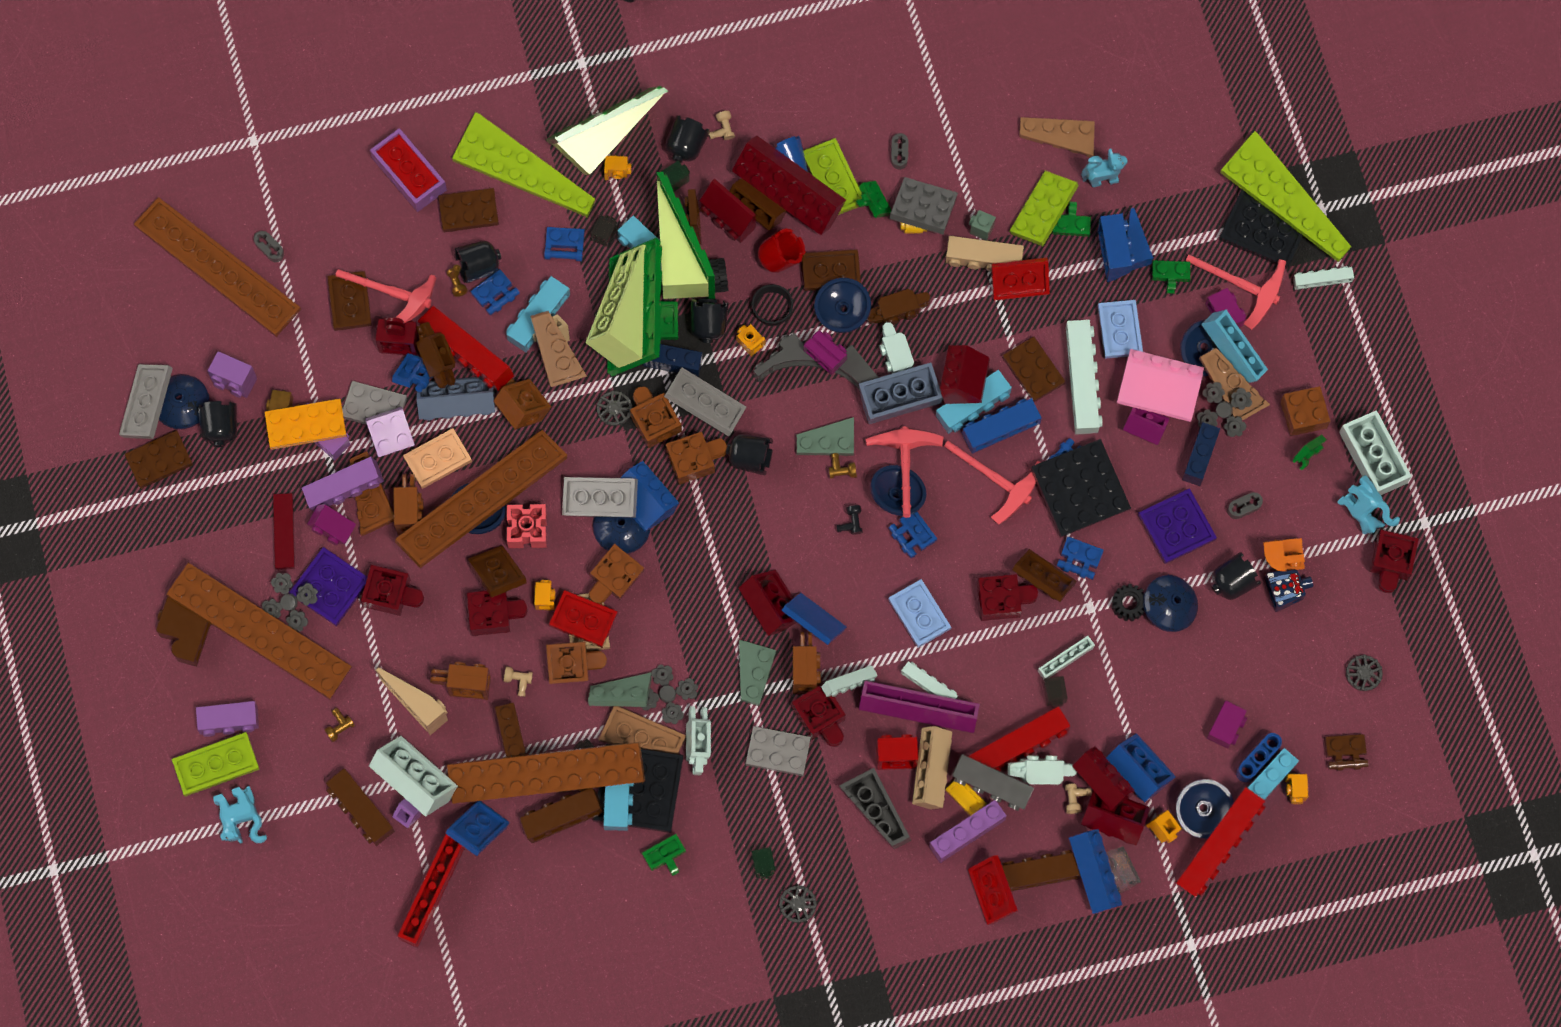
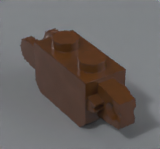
M906 289L881 297L877 307L871 309L867 321L869 324L882 322L884 325L886 322H891L894 325L899 320L905 318L907 320L913 319L919 314L920 309L927 308L930 305L931 295L928 292L914 294L913 290Z
M429 322L417 326L420 340L416 342V346L429 377H434L439 388H446V385H454L456 381L452 369L455 368L456 362L444 334H435Z

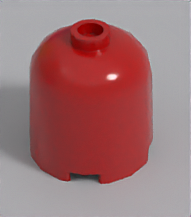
M785 228L778 231L759 246L758 259L766 270L778 273L802 261V257L806 253L805 245L801 237H797L792 233L794 232L792 229Z

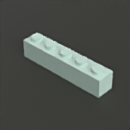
M1348 266L1340 269L1332 268L1326 271L1322 269L1318 272L1296 273L1293 277L1295 290L1353 282L1354 274L1352 267Z
M1086 636L1038 668V673L1044 681L1092 650L1095 644L1089 636Z
M908 661L901 670L903 676L929 694L953 699L958 698L954 690H949L944 683H939L934 676H929L924 669L920 670L913 662L910 663Z
M871 665L828 680L821 688L826 697H834L840 692L842 694L849 689H855L857 686H864V681L874 682L878 675Z

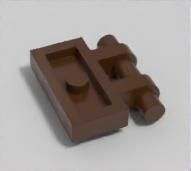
M1364 734L1324 738L1326 756L1335 758V762H1328L1329 770L1343 771L1346 768L1360 770L1361 767H1368V759L1360 760L1359 755L1367 754ZM1342 756H1352V760L1343 761Z

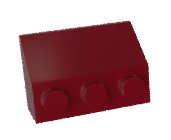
M714 178L699 201L700 211L706 217L710 216L718 228L725 229L732 240H737L741 243L756 228V214Z
M968 345L948 346L940 386L945 404L982 403L990 362L988 356Z
M776 569L752 575L738 588L768 636L778 634L797 623L782 611L784 606L793 599V596Z
M1096 746L1085 752L1072 766L1111 810L1134 794V789L1130 786V783L1122 777L1115 766L1105 758Z
M1093 790L1081 825L1091 830L1099 829V832L1109 837H1115L1127 844L1137 846L1150 807L1127 799L1111 810Z

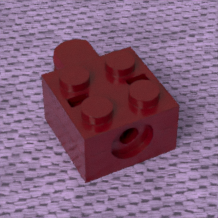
M386 317L378 319L376 344L379 353L407 355L409 353L417 356L418 348L416 342L419 341L416 328L417 323L413 320L404 323L403 319Z
M1380 530L1376 539L1370 572L1380 574L1378 586L1382 592L1392 593L1397 588L1399 579L1408 581L1412 575L1419 538Z
M371 565L361 603L365 608L401 616L403 605L418 608L423 604L424 596L420 589L409 587L411 579L408 573Z
M1017 574L978 578L977 588L982 621L1019 618L1022 612L1021 605L1033 604L1037 600V588L1034 585L1018 586Z
M487 591L467 593L472 636L510 632V619H520L527 615L528 609L525 601L522 599L508 600L507 592L492 598Z
M823 684L794 700L792 702V709L812 740L822 734L829 746L836 747L843 742L844 733L838 724L845 721L846 714L835 697H826L821 688Z

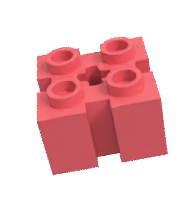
M532 504L530 509H523V505H507L508 526H512L507 527L508 548H524V544L531 543V548H547L546 504ZM526 524H529L530 528L525 529L524 527Z

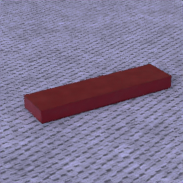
M273 494L275 569H295L293 494Z

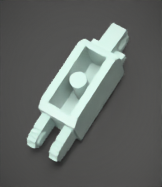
M886 322L882 327V345H879L882 356H886L887 362H885L887 372L893 374L914 368V360L905 335L902 333L896 334L894 325L891 322Z
M690 706L688 722L686 723V761L692 764L693 775H701L703 773V765L707 764L711 754V721L707 720L706 707L701 708L700 719H696V708Z
M1027 755V759L1008 763V775L1020 777L1024 783L1060 784L1063 781V776H1075L1077 771L1072 767V764L1064 763L1063 760L1057 759L1055 755H1046V759H1039L1037 755Z

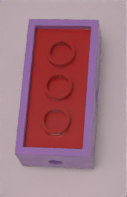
M400 128L370 149L374 162L417 212L435 200L438 195L447 191L445 181Z

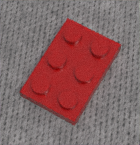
M1048 258L991 264L994 301L1050 294Z
M564 590L550 620L549 627L603 648L618 611Z
M998 855L991 856L968 869L987 925L994 924L1018 911Z

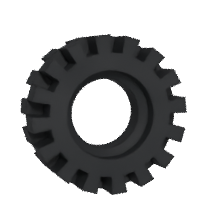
M724 258L710 259L709 262L715 275V293L727 292L728 280Z
M1128 584V586L1123 585L1121 588H1118L1112 599L1114 614H1118L1119 619L1124 618V621L1139 619L1145 612L1143 605L1144 590L1142 588L1138 589L1137 585L1133 587L1132 584ZM1126 596L1134 597L1137 601V606L1134 609H1126L1122 604L1123 598Z

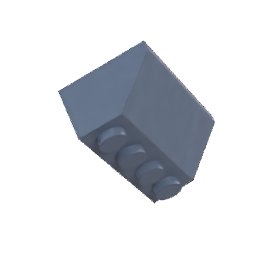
M932 363L859 383L862 404L869 425L940 404L943 399Z
M481 377L455 379V384L452 386L446 385V388H439L435 381H429L427 388L423 389L422 392H417L419 420H433L434 418L442 417L449 419L454 416L469 417L474 414L489 415L495 413V403L493 402L495 399L494 388L490 389L487 387Z

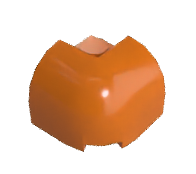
M1302 538L1263 542L1266 561L1272 568L1278 571L1305 569Z

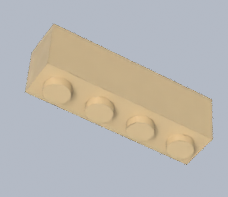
M949 236L946 263L953 267L962 265L968 266L970 269L984 268L992 272L991 264L1021 261L1024 246Z
M936 726L922 728L913 805L930 810L943 808L952 731Z

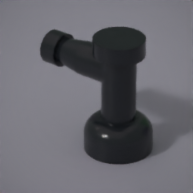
M860 505L846 507V513L851 516L852 523L837 525V532L851 530L853 535L863 533L858 516L862 511Z

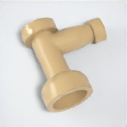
M730 111L716 114L717 121L722 123L723 129L710 132V138L715 139L716 137L724 136V140L733 139L735 134L731 131L729 123L731 119Z
M506 666L504 682H511L512 679L520 680L517 696L525 697L527 683L531 684L533 672H529V674L514 672L513 668Z
M1076 784L1065 785L1069 799L1066 813L1077 814L1082 812V807L1077 803L1076 797L1091 796V788L1077 789Z

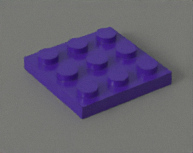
M1190 488L1138 514L1165 564L1217 539Z
M323 547L289 593L297 598L298 588L304 587L306 583H311L313 588L318 590L316 595L318 599L316 603H310L307 607L337 626L364 590L367 576Z

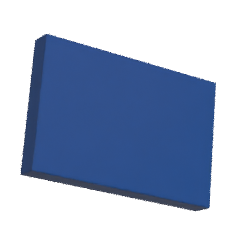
M802 593L798 594L782 609L785 614L827 645L846 629L844 624Z
M477 801L447 829L445 834L478 856L508 827L510 822L481 801Z

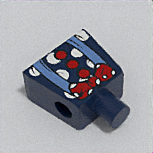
M1298 570L1269 572L1264 577L1275 612L1302 601L1306 596L1305 589L1313 587L1312 578L1310 576L1300 578Z

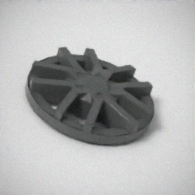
M608 392L601 396L597 403V414L600 420L607 425H622L631 416L630 409H632V403L622 392ZM614 395H619L617 401L614 400ZM605 401L608 405H603L601 402ZM629 404V407L622 408L623 405ZM600 408L605 409L602 413H600ZM629 411L628 415L625 417L623 412ZM608 413L609 416L607 419H604L603 416ZM621 415L623 420L619 421L617 416ZM614 417L616 422H610L609 420Z
M1361 655L1353 658L1347 665L1346 678L1349 684L1357 690H1373L1382 680V666L1377 659ZM1359 659H1363L1364 665L1360 664ZM1367 659L1372 661V663L1368 665ZM1356 661L1357 667L1351 666ZM1375 664L1377 668L1372 670L1370 667ZM1350 669L1356 670V673H1349ZM1379 671V677L1376 676L1374 673ZM1350 677H1357L1355 683H1353ZM1371 677L1377 680L1376 684L1372 682ZM1359 680L1363 681L1362 687L1357 685ZM1366 681L1371 685V687L1364 688Z
M799 885L792 886L786 889L780 898V911L791 922H805L815 913L816 898L808 888ZM797 889V890H796V895H793V894L790 892V891H792V890ZM799 889L804 890L802 897L798 896ZM806 893H809L812 898L805 899ZM786 894L792 897L791 901L784 898ZM783 901L789 905L783 908ZM813 901V906L806 905V902ZM791 908L792 911L787 915L785 910ZM805 909H813V910H812L811 913L808 915ZM803 911L805 918L800 919L799 912ZM796 912L798 919H792L791 916Z

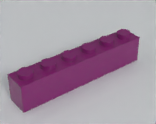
M864 681L859 710L974 733L980 704Z

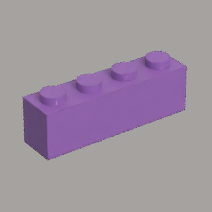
M369 457L304 486L302 490L309 508L315 511L317 505H338L343 503L348 497L359 496L362 494V491L368 488L374 489L378 487L380 483L384 482L377 461Z
M994 800L931 841L929 848L939 863H941L1004 822L1006 814L997 801Z

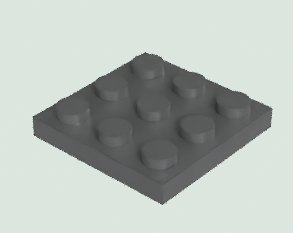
M904 177L891 211L890 219L944 235L958 193Z

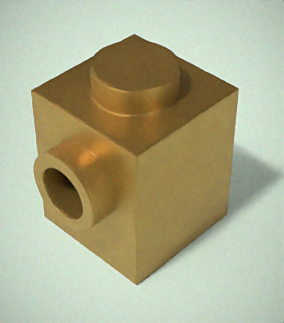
M272 390L271 399L267 400L266 410L271 411L292 407L294 399L292 393Z

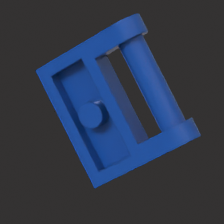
M547 227L545 260L560 258L576 259V261L582 262L585 230ZM570 248L577 249V252L552 251L551 249Z

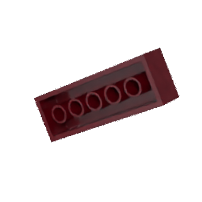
M755 136L746 143L732 169V172L819 235L824 234L831 228L846 202L845 198L759 136Z

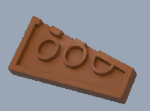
M366 451L351 458L350 466L369 458V453ZM382 483L374 489L368 488L362 491L361 495L355 497L361 536L394 522V512Z

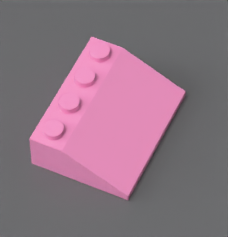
M1130 349L1117 403L1191 422L1204 367Z

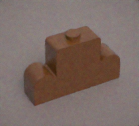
M167 597L163 610H160L157 620L159 623L156 631L160 637L175 641L171 650L177 661L197 667L211 624Z

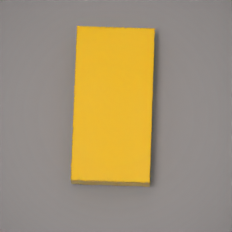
M953 781L945 789L970 816L987 805L967 783L963 786Z

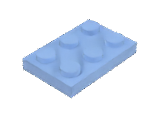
M1136 300L1098 303L1105 359L1128 357L1130 349L1143 352Z
M922 579L888 598V601L918 648L951 630L949 622Z

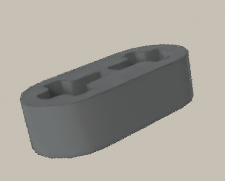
M901 133L894 135L892 138L891 164L895 169H903L908 163L909 141L907 136ZM898 140H902V149H898ZM898 154H901V163L897 161Z
M259 231L254 235L256 247L270 261L279 262L284 258L283 248L269 233ZM259 238H265L267 245H265L263 242H260ZM270 249L278 251L279 255H273Z
M1255 492L1240 497L1230 503L1227 510L1228 515L1233 519H1240L1260 509L1263 499L1260 494ZM1251 498L1253 500H1258L1256 506L1254 504H1250L1247 506V504L1251 501ZM1234 506H1236V508L1243 506V508L1240 509L1239 514L1236 511H1232Z

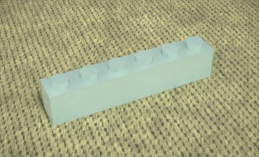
M1090 320L1067 321L1066 324L1075 434L1098 433L1099 428L1102 427V415H1098V409L1101 408L1100 397H1097L1096 391H1099V380H1095L1097 362L1093 360V355H1096V346L1092 344L1091 337H1094V327L1090 326Z

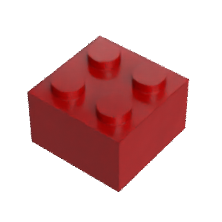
M904 734L899 738H893L892 735H883L877 739V770L917 768V737H913L911 734Z

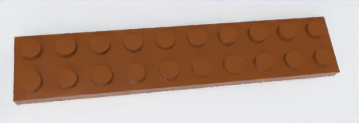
M159 197L134 223V226L275 337L300 312V306Z
M541 430L395 539V543L421 569L565 461L567 454Z
M187 563L166 593L167 597L329 700L352 668L346 662L190 563Z
M640 742L447 765L449 778L458 785L452 796V804L645 781Z

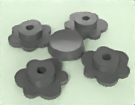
M1208 383L1207 388L1203 390V396L1207 398L1209 403L1214 401L1219 404L1216 406V412L1206 409L1204 412L1198 413V426L1201 427L1202 422L1216 427L1218 425L1216 420L1219 416L1227 418L1224 428L1228 430V436H1241L1243 434L1242 431L1246 429L1247 425L1245 422H1242L1241 417L1235 418L1231 415L1233 407L1244 410L1245 407L1252 405L1251 393L1246 392L1244 388H1239L1237 392L1232 393L1231 397L1233 399L1230 404L1227 401H1222L1225 391L1222 389L1221 383Z
M277 573L276 578L271 580V584L275 587L276 593L281 592L285 595L281 598L280 603H276L275 599L264 601L262 608L275 618L281 616L280 611L282 609L291 611L290 616L286 619L287 623H289L288 626L300 632L303 630V627L308 625V619L305 617L304 612H298L294 609L297 607L298 601L303 602L305 606L310 603H316L318 590L313 588L311 583H306L304 587L298 588L299 593L296 598L295 595L289 593L290 588L293 586V582L290 581V574Z
M658 665L657 669L652 670L651 675L654 678V683H660L663 687L660 689L659 695L653 693V690L650 689L648 696L650 699L647 702V707L641 708L644 711L655 708L657 706L656 702L659 701L660 697L663 702L668 703L666 708L662 709L663 721L665 723L677 724L678 720L684 718V713L681 711L680 705L672 703L676 698V693L682 696L683 700L688 698L694 699L697 696L698 685L694 684L693 679L687 678L685 681H680L679 687L675 690L672 686H668L669 681L673 680L672 668L670 666Z

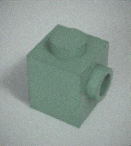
M978 210L977 215L973 214L970 219V234L987 241L995 225L996 217Z

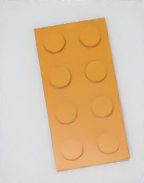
M341 399L265 411L271 450L347 437Z

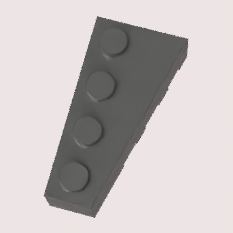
M961 754L952 773V776L955 777V782L963 786L968 783L973 786L972 790L983 794L985 791L991 794V799L1000 803L1002 800L1009 802L1008 807L1017 811L1020 808L1025 809L1034 790V787Z
M874 768L839 785L846 796L893 849L911 841Z

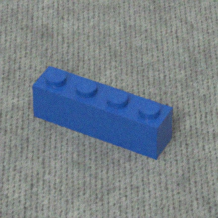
M1032 398L1029 400L1022 399L1011 408L1009 406L1004 407L997 414H988L981 421L976 423L972 421L966 424L962 435L973 454L1039 425L1042 417Z
M1099 829L1070 837L1071 847L1092 913L1095 914L1121 906V896L1115 883V877L1112 873Z

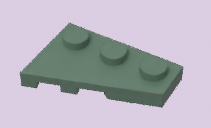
M854 417L797 434V455H831L838 453L839 456H854Z
M739 640L742 702L760 706L776 650Z
M651 672L591 686L588 698L589 706L647 707L652 680Z

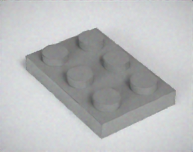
M352 381L343 407L344 419L367 425L366 418L402 407L404 410L407 395Z
M753 726L746 766L804 776L811 737Z

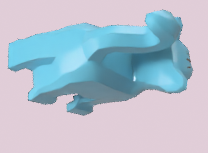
M1109 149L1108 159L1102 160L1099 156L1089 158V163L1082 170L1083 181L1089 179L1093 188L1101 186V181L1107 179L1110 184L1119 183L1118 175L1121 173V169L1128 163L1127 157L1119 153H1113Z
M1366 475L1359 479L1360 486L1352 485L1348 489L1349 493L1345 497L1342 496L1337 502L1348 508L1352 517L1360 523L1363 534L1374 533L1379 527L1385 526L1383 522L1371 516V513L1378 507L1383 510L1382 518L1387 525L1394 527L1400 522L1399 517L1390 518L1389 506L1383 501L1382 496Z
M250 786L244 790L240 787L232 789L233 796L238 799V802L232 805L228 804L222 794L213 797L215 805L220 807V819L223 824V830L220 835L222 841H238L240 844L243 843L240 830L236 825L251 820L254 822L250 829L251 840L255 843L266 841V835L258 836L257 834L262 826V820L255 807V798Z

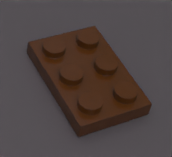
M494 188L438 195L443 233L499 225Z
M689 189L688 196H685L686 218L689 225L693 226L699 244L702 245L700 210L696 190Z
M858 250L805 253L802 257L805 291L820 290L827 282L837 278H850L861 283Z
M365 271L351 273L366 278ZM336 275L328 276L334 331L372 326L368 288L336 277Z
M1035 337L1030 338L1002 356L1033 402L1048 395L1066 382Z
M177 430L124 454L140 489L193 465Z
M503 545L468 559L469 566L491 598L527 584L526 577Z
M1030 549L1012 569L1018 576L1025 578L1036 588L1041 589L1052 599L1059 602L1063 600L1077 582Z

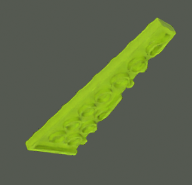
M475 112L452 157L453 162L585 217L589 216L595 203V198L489 120Z
M1254 131L1221 169L1220 173L1339 262L1350 250V244L1260 135Z

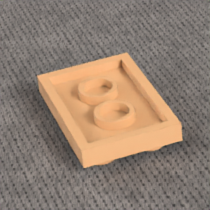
M453 428L403 455L422 489L472 462L471 457Z

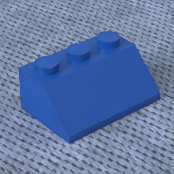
M1123 213L1100 216L1098 236L1107 282L1131 273L1132 266L1135 265L1133 254L1130 255L1129 251L1131 239L1126 235L1128 222L1127 219L1124 220Z
M644 461L633 466L620 477L638 479L636 518L634 520L645 532L674 514L679 502Z
M1137 733L1119 744L1106 757L1122 777L1130 783L1137 797L1142 799L1144 803L1154 797L1176 777Z

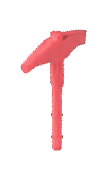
M1188 255L1186 259L1187 262L1258 296L1254 311L1244 322V325L1251 330L1260 323L1273 304L1277 305L1280 300L1278 292L1285 271L1286 261L1279 259L1274 274L1261 288L1192 255Z
M339 269L336 272V277L407 301L405 309L395 317L403 319L404 323L415 318L425 308L429 309L431 307V296L436 282L434 275H430L427 282L413 290V292H409Z
M903 426L900 430H893L865 439L867 446L883 445L901 450L903 517L905 518L911 516L910 449L926 445L942 447L944 439L943 436L909 429L907 426Z
M950 441L945 443L944 447L950 450L952 454L954 453L1010 493L1004 506L991 516L998 525L1011 517L1024 503L1027 505L1031 502L1032 496L1030 494L1037 483L1032 471L1027 477L1014 485Z

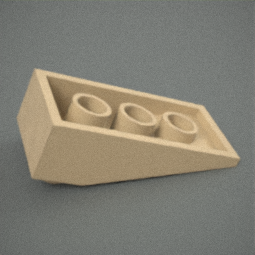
M379 667L376 669L381 682L430 735L448 721L446 707L439 699L435 701L430 695Z

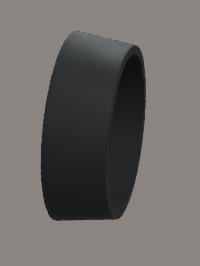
M770 284L761 287L754 294L752 309L756 318L761 323L768 326H777L789 318L793 309V299L789 291L784 287ZM767 293L781 294L789 303L788 315L774 322L762 319L756 313V303L759 298Z

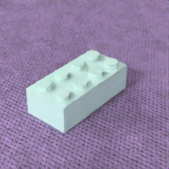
M1377 410L1341 427L1339 433L1362 477L1366 475L1380 495L1408 484L1412 476Z
M402 736L378 749L369 765L371 769L424 816H428L448 803L458 787Z

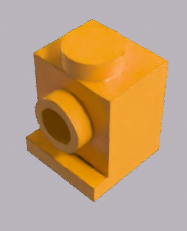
M605 157V180H609V177L622 179L631 175L632 164L628 163V157Z
M751 324L748 327L744 325L737 331L736 341L751 357L766 345V339ZM751 334L753 338L748 339L747 337Z
M541 580L536 582L535 610H555V604L552 602L555 601V589H552V581Z
M1287 774L1285 782H1289V784H1286V795L1290 797L1291 804H1303V801H1306L1308 798L1307 774Z
M1168 810L1158 815L1146 825L1147 828H1151L1161 843L1165 841L1168 843L1172 842L1178 837L1176 833L1182 829Z

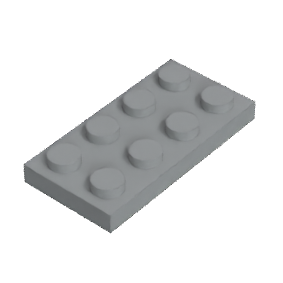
M138 364L119 433L121 437L154 439L172 367L169 365Z
M682 367L664 396L727 436H730L746 409V406Z
M564 477L562 515L636 518L638 479Z

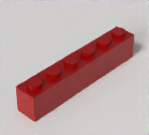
M432 306L418 320L419 325L429 322L435 334H444L453 357L455 356L459 364L464 368H470V372L476 378L481 377L484 384L490 389L493 387L499 391L514 377L510 366L435 306Z
M1058 706L967 757L1001 772L1000 768L1006 765L1008 767V763L1018 762L1017 759L1022 756L1027 758V755L1034 754V750L1038 747L1043 749L1052 743L1051 740L1056 737L1058 739L1065 737L1069 734L1067 731H1069L1071 726Z
M1245 787L1176 884L1194 897L1197 895L1202 896L1208 888L1205 885L1209 878L1214 880L1219 873L1217 869L1221 862L1225 864L1231 856L1228 853L1232 847L1237 848L1243 838L1240 835L1244 830L1248 832L1253 826V817L1256 814L1260 816L1266 808L1263 805L1265 800Z
M447 834L398 934L399 940L418 948L465 849V847Z

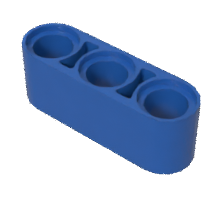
M1276 733L1268 734L1241 763L1236 773L1237 778L1242 782L1251 781L1282 745L1281 737ZM1267 741H1275L1276 747H1270ZM1261 754L1264 761H1257L1254 755ZM1242 768H1248L1251 771V775H1244Z

